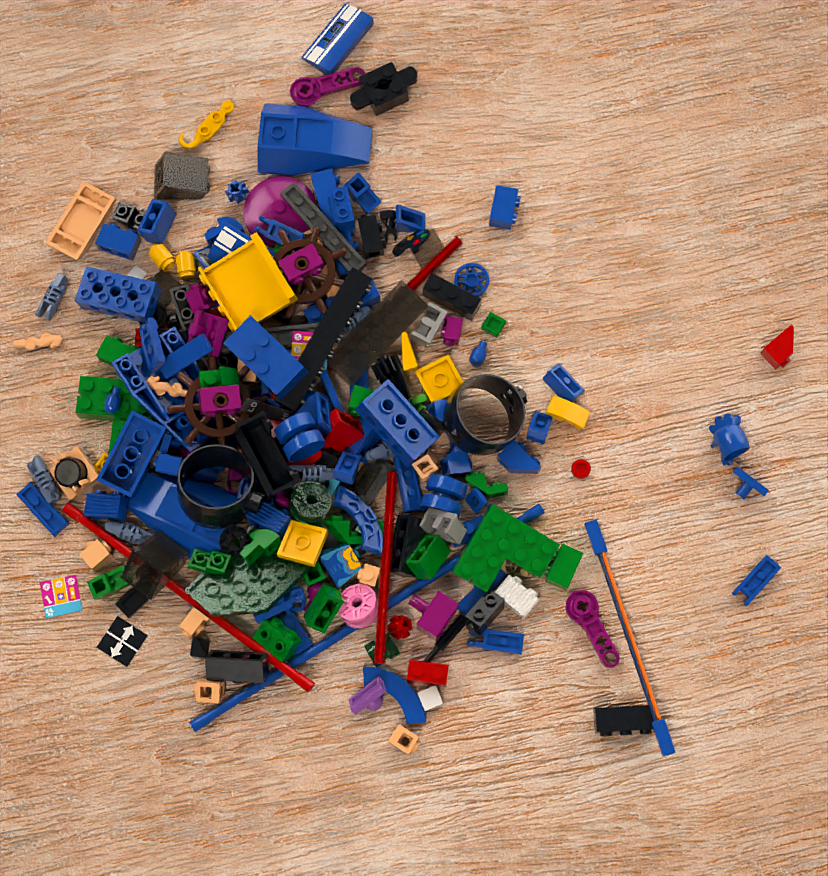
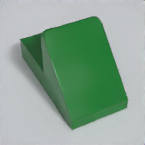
M221 366L219 370L199 371L198 373L200 388L239 385L237 368Z

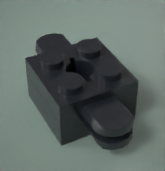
M390 62L360 76L361 89L351 93V106L355 110H360L370 105L374 114L378 116L408 102L407 87L417 83L416 69L409 66L397 72L394 64Z

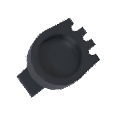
M381 211L380 219L386 221L384 223L386 233L384 234L385 242L387 243L388 235H393L396 242L397 234L394 231L395 222H393V220H396V211Z

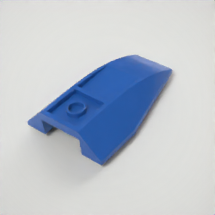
M265 103L261 112L258 138V173L295 176L330 168L338 169L369 164L372 128L303 106Z
M175 326L159 335L165 357L186 344ZM143 347L111 362L132 397L162 426L166 427V430L189 452L212 439V437L199 433L191 444L185 443V438L193 430L185 412L169 413L167 411L168 406L184 404L185 398L182 396L172 397L166 391L165 394L157 396L155 391L150 389L146 380L151 376H159L160 379L156 382H168L171 386L174 383H180L185 390H188L189 387L177 378V373L166 379L160 368L156 372H150ZM195 361L179 372L185 373L195 381L199 377L198 373L200 370ZM196 392L194 394L193 403H199L198 394ZM200 410L194 411L199 421L205 415H200ZM212 417L206 426L216 429L215 417Z
M147 471L135 498L125 495V497L129 498L127 509L181 555L191 559L195 548L212 553V550L223 553L220 548L219 538L226 528H205L195 524L184 514L177 498V477ZM188 479L183 487V491L191 500L203 506L224 507L238 501L237 495H232L229 491L217 485Z

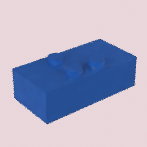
M251 315L224 342L281 400L309 373Z

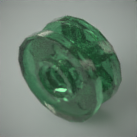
M315 481L301 482L293 490L288 501V509L291 516L296 521L309 525L319 524L323 521L332 505V497L324 485Z

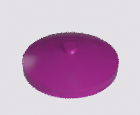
M285 176L268 178L257 184L250 191L244 203L243 214L249 233L253 235L257 232L254 230L255 226H259L267 231L270 224L261 222L259 220L260 216L269 220L273 219L302 233L310 230L280 196V193L295 182L317 207L316 199L311 190L299 180ZM257 232L267 247L274 248L278 243Z

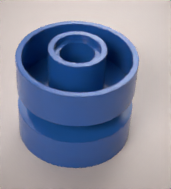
M309 412L291 416L274 429L279 443L284 445L283 451L289 462L304 460L320 451L326 444L321 432L314 430L317 425Z
M429 475L425 488L433 494H423L420 508L427 511L431 507L455 513L459 519L462 505L455 500L465 499L468 486L449 476Z

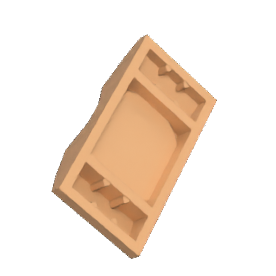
M83 181L45 244L79 261L90 248L99 228L107 220L116 198Z

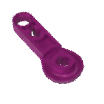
M355 67L319 78H299L291 84L290 96L296 104L310 106L322 96L360 86L359 80H354L352 75L355 73L364 75L365 71L362 68ZM337 79L343 81V84H339V82H337ZM306 88L308 94L301 93L302 89Z
M586 590L574 591L566 600L565 609L568 616L583 627L601 663L607 668L615 667L618 665L620 657L599 619L597 599ZM579 601H581L582 604H587V607H585L586 611L583 612L582 609H577V606L579 605L577 603ZM597 637L605 638L604 646L605 648L610 646L611 650L601 654L600 651L604 649L601 644H596ZM608 653H612L616 658L615 663L612 665L605 662V656Z

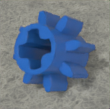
M235 179L234 182L228 183V190H225V193L230 202L235 200L239 204L241 201L247 200L246 194L249 193V190L246 188L244 181L239 183Z

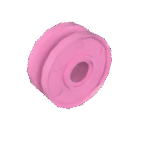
M355 584L349 586L341 593L344 603L338 613L348 626L361 629L370 626L376 621L379 601L371 587L365 584Z

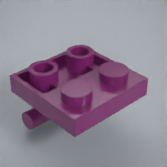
M196 310L193 323H190L187 343L204 333L214 349L208 354L218 357L222 349L224 334L227 331L228 319Z

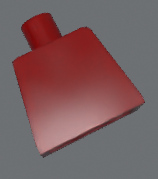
M337 408L333 409L330 413L332 430L323 435L326 444L321 451H327L332 447L341 452L363 438L365 434L361 422Z

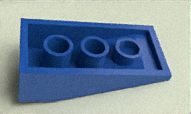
M132 410L96 480L130 498H135L167 428Z

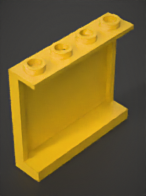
M257 232L250 236L252 238L251 241L204 270L201 267L198 268L201 273L199 275L200 280L204 285L207 284L210 290L208 293L213 301H218L220 306L217 308L223 317L227 316L229 320L227 325L232 333L250 315L260 324L298 300Z

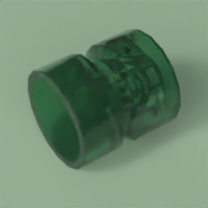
M388 632L385 634L387 639H384L386 640L384 642L386 643L384 644L386 645L384 647L386 651L383 654L385 655L383 656L385 657L383 659L385 663L387 658L391 660L400 655ZM374 640L364 645L373 664L376 648ZM374 664V665H375V667L377 668V667H379V666H381V665H383V664Z

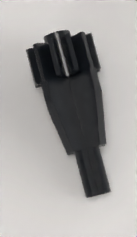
M386 354L378 358V362L371 366L377 380L382 385L389 379L409 402L411 394L406 376L402 370L403 366L397 354L389 357Z

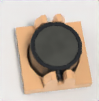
M76 446L69 453L60 454V459H54V466L49 469L51 475L70 500H74L91 486L99 475L96 468L79 446Z

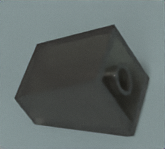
M164 152L155 164L154 199H202L210 190V183L208 182L210 165H208V158Z
M158 531L132 550L120 578L152 600L184 566L190 552L161 531Z

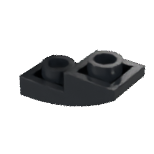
M119 202L112 218L130 228L138 230L145 212L139 211L135 206Z

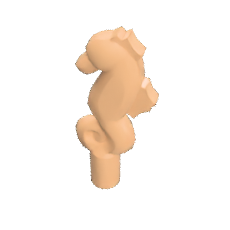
M45 332L41 335L40 339L29 337L27 340H14V347L34 350L36 345L39 347L50 345V348L54 349L61 345L63 337Z
M151 376L146 380L150 389L155 391L157 396L165 394L166 391L172 397L182 396L185 398L187 390L183 389L180 383H174L171 386L168 382H156L160 379L159 376Z

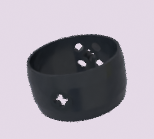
M481 374L471 377L461 383L447 399L443 411V423L450 440L466 453L477 456L497 453L511 444L521 432L525 422L524 405L527 403V395L519 386L514 387L510 382L496 375ZM470 388L482 389L494 395L502 403L509 419V431L504 442H486L468 431L460 418L458 409L459 396L462 390Z
M226 445L203 446L191 452L180 465L176 478L178 502L184 514L195 524L210 529L227 528L244 519L248 512L257 515L262 509L265 495L256 492V478L252 465L246 456L237 449ZM209 467L232 469L241 474L250 486L240 500L224 507L200 505L185 494L183 487L193 474Z

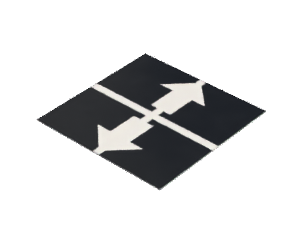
M117 616L97 645V648L127 667L148 635Z

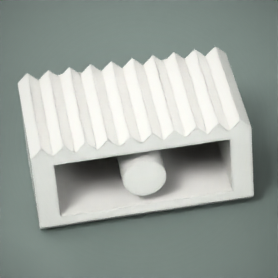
M508 575L495 593L505 599V605L522 619H525L540 599L537 598L538 594L532 588L527 590L522 585L523 581L515 575L513 577Z

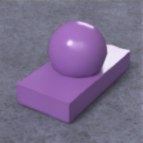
M378 676L349 699L351 711L355 715L364 708L370 711H376L381 708L383 704L381 695L386 692L383 679Z

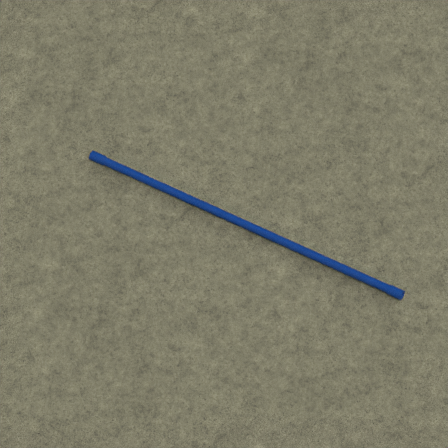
M538 503L525 511L517 519L526 524L545 512ZM460 554L441 565L431 580L419 579L388 598L389 603L387 604L389 605L387 606L389 607L387 609H391L450 572ZM345 625L286 663L295 669L359 628ZM278 669L273 670L269 673L264 683L249 685L213 709L190 721L191 727L197 732L215 718L285 674Z

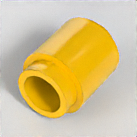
M154 244L149 249L148 256L160 270L166 272L175 265L176 262L173 255L163 244Z
M190 251L179 252L175 256L177 274L180 275L182 280L194 278L196 273L194 254L190 253Z

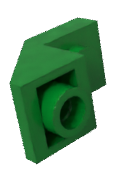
M474 471L465 476V484L473 489L475 487L478 488L488 499L508 494L506 483L495 482L490 484V487H487L484 473Z
M331 515V519H323L324 525L338 542L362 544V535H358V531H350V521L344 520L343 516Z

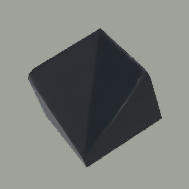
M193 637L190 656L195 659L205 660L209 652L210 641Z

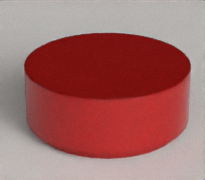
M584 459L576 460L571 467V473L577 479H585L591 471L590 464Z

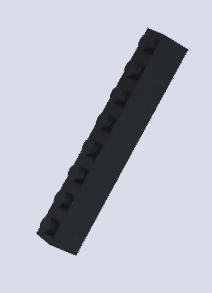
M354 267L350 269L298 359L309 373L282 400L276 396L274 401L293 412L303 406L306 401L303 399L306 392L310 394L315 386L313 380L316 376L320 377L325 369L322 366L326 359L330 360L332 357L334 344H339L344 336L341 333L345 326H350L354 319L351 316L354 310L358 311L361 307L363 294H368L373 286L370 283L372 281L371 277Z

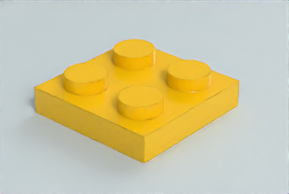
M449 355L415 371V375L430 403L436 400L447 399L463 383Z
M291 520L277 556L315 567L327 538L328 530Z

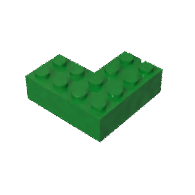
M80 376L78 389L80 396H77L75 413L80 419L113 421L109 454L132 410L154 422L156 421L132 397L121 379ZM113 387L120 388V408L118 412L109 414L104 409L106 397H108V394H112Z
M491 504L488 506L450 572L465 581H469L471 585L481 591L487 592L505 560L535 578H541L560 544Z

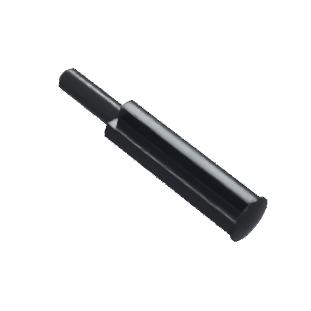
M459 615L435 643L436 647L424 659V662H430L440 650L443 651L465 626V616Z

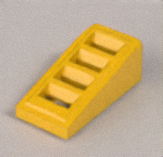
M403 332L401 336L402 364L404 374L408 375L415 373L418 370V365L406 332Z

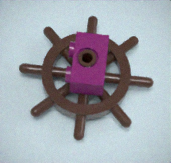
M318 226L313 228L309 240L299 239L290 241L284 230L278 231L284 246L276 252L273 259L279 269L282 270L289 285L295 284L293 292L298 298L297 301L288 306L286 311L287 318L293 317L297 304H311L314 302L321 314L324 315L327 307L322 298L328 294L333 285L341 287L344 281L335 278L334 260L346 255L347 249L341 248L330 254L324 246L317 243L320 233ZM324 265H327V275L321 274ZM311 279L324 282V284L317 290ZM303 283L307 286L310 294H300Z
M210 355L208 357L209 370H217L216 357ZM246 365L238 373L239 385L200 388L199 377L193 381L185 373H177V378L185 383L189 389L185 395L184 404L168 406L167 411L169 413L185 412L189 423L193 427V430L185 438L186 444H191L201 433L208 437L218 438V445H226L225 437L234 434L236 424L248 419L250 413L245 411L241 412L240 417L236 415L245 401L252 399L267 403L265 396L250 398V394L242 382L250 371ZM195 392L198 394L199 403H193ZM200 410V415H205L199 421L194 411ZM223 414L234 424L224 428ZM212 417H215L216 429L206 426Z

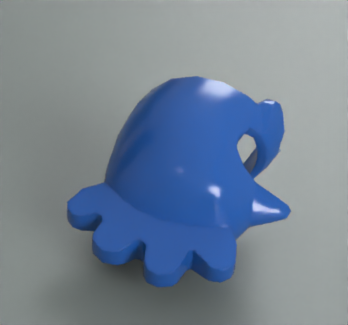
M728 413L724 415V418L716 417L715 425L709 426L710 432L714 434L711 448L719 446L723 466L726 464L728 466L731 465L734 458L742 455L750 448L747 436L739 426L741 417L738 415L732 417Z

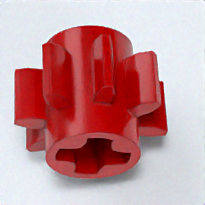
M396 615L390 619L391 623L388 624V631L392 637L399 640L410 636L409 631L412 630V623L409 618L403 615L399 617Z

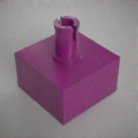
M440 591L437 592L430 603H427L416 594L408 602V605L422 613L421 618L416 624L417 629L434 641H437L457 612L459 605Z

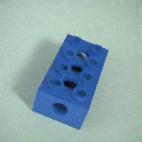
M86 266L75 302L82 309L146 323L145 321L149 317L153 318L162 289L154 281Z
M389 379L355 408L406 467L440 437Z

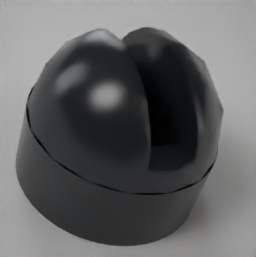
M176 312L166 317V325L169 328L181 326Z

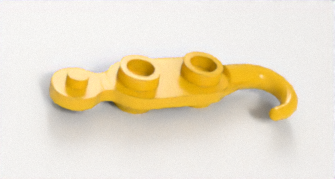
M228 100L224 101L219 111H213L198 127L195 138L191 143L183 141L184 133L182 132L178 139L181 147L191 150L195 149L199 144L210 140L224 125L226 114L233 112V103Z

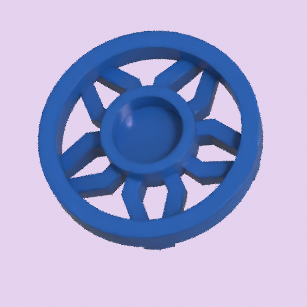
M467 263L456 271L454 284L458 286V283L464 284L462 289L465 290L468 287L469 290L467 292L469 293L473 288L477 292L473 295L478 297L487 290L489 275L481 265ZM466 268V275H459V273ZM474 268H478V269H480L482 272H478V273L476 274ZM486 279V284L483 287L482 283L480 282Z

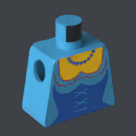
M339 543L321 551L318 558L332 583L337 588L341 587L362 568L358 561V558L366 554V551L361 550L362 544L351 548L349 544Z

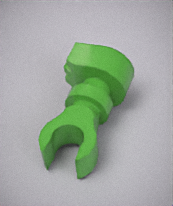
M426 394L411 398V405L413 407L416 406L417 412L424 419H428L431 425L430 416L426 412L427 407L423 405L428 399Z

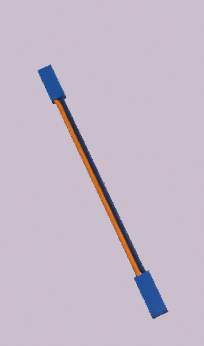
M597 519L586 522L584 525L594 555H597L653 718L651 724L662 757L675 754L676 752L665 719L660 717L606 557L607 548Z

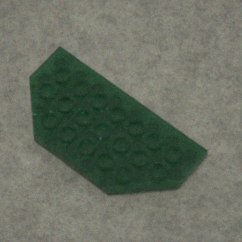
M300 486L284 495L296 503L294 510L290 512L292 520L323 528V506ZM253 525L246 529L249 534L259 530ZM238 537L231 545L235 544L239 548L238 542L241 541L242 537ZM278 548L269 558L263 553L250 566L243 561L241 556L231 557L225 574L202 572L184 591L212 617L267 613L313 567L279 558L277 556ZM323 548L321 550V553L318 557L316 564L321 560L320 557L323 554Z

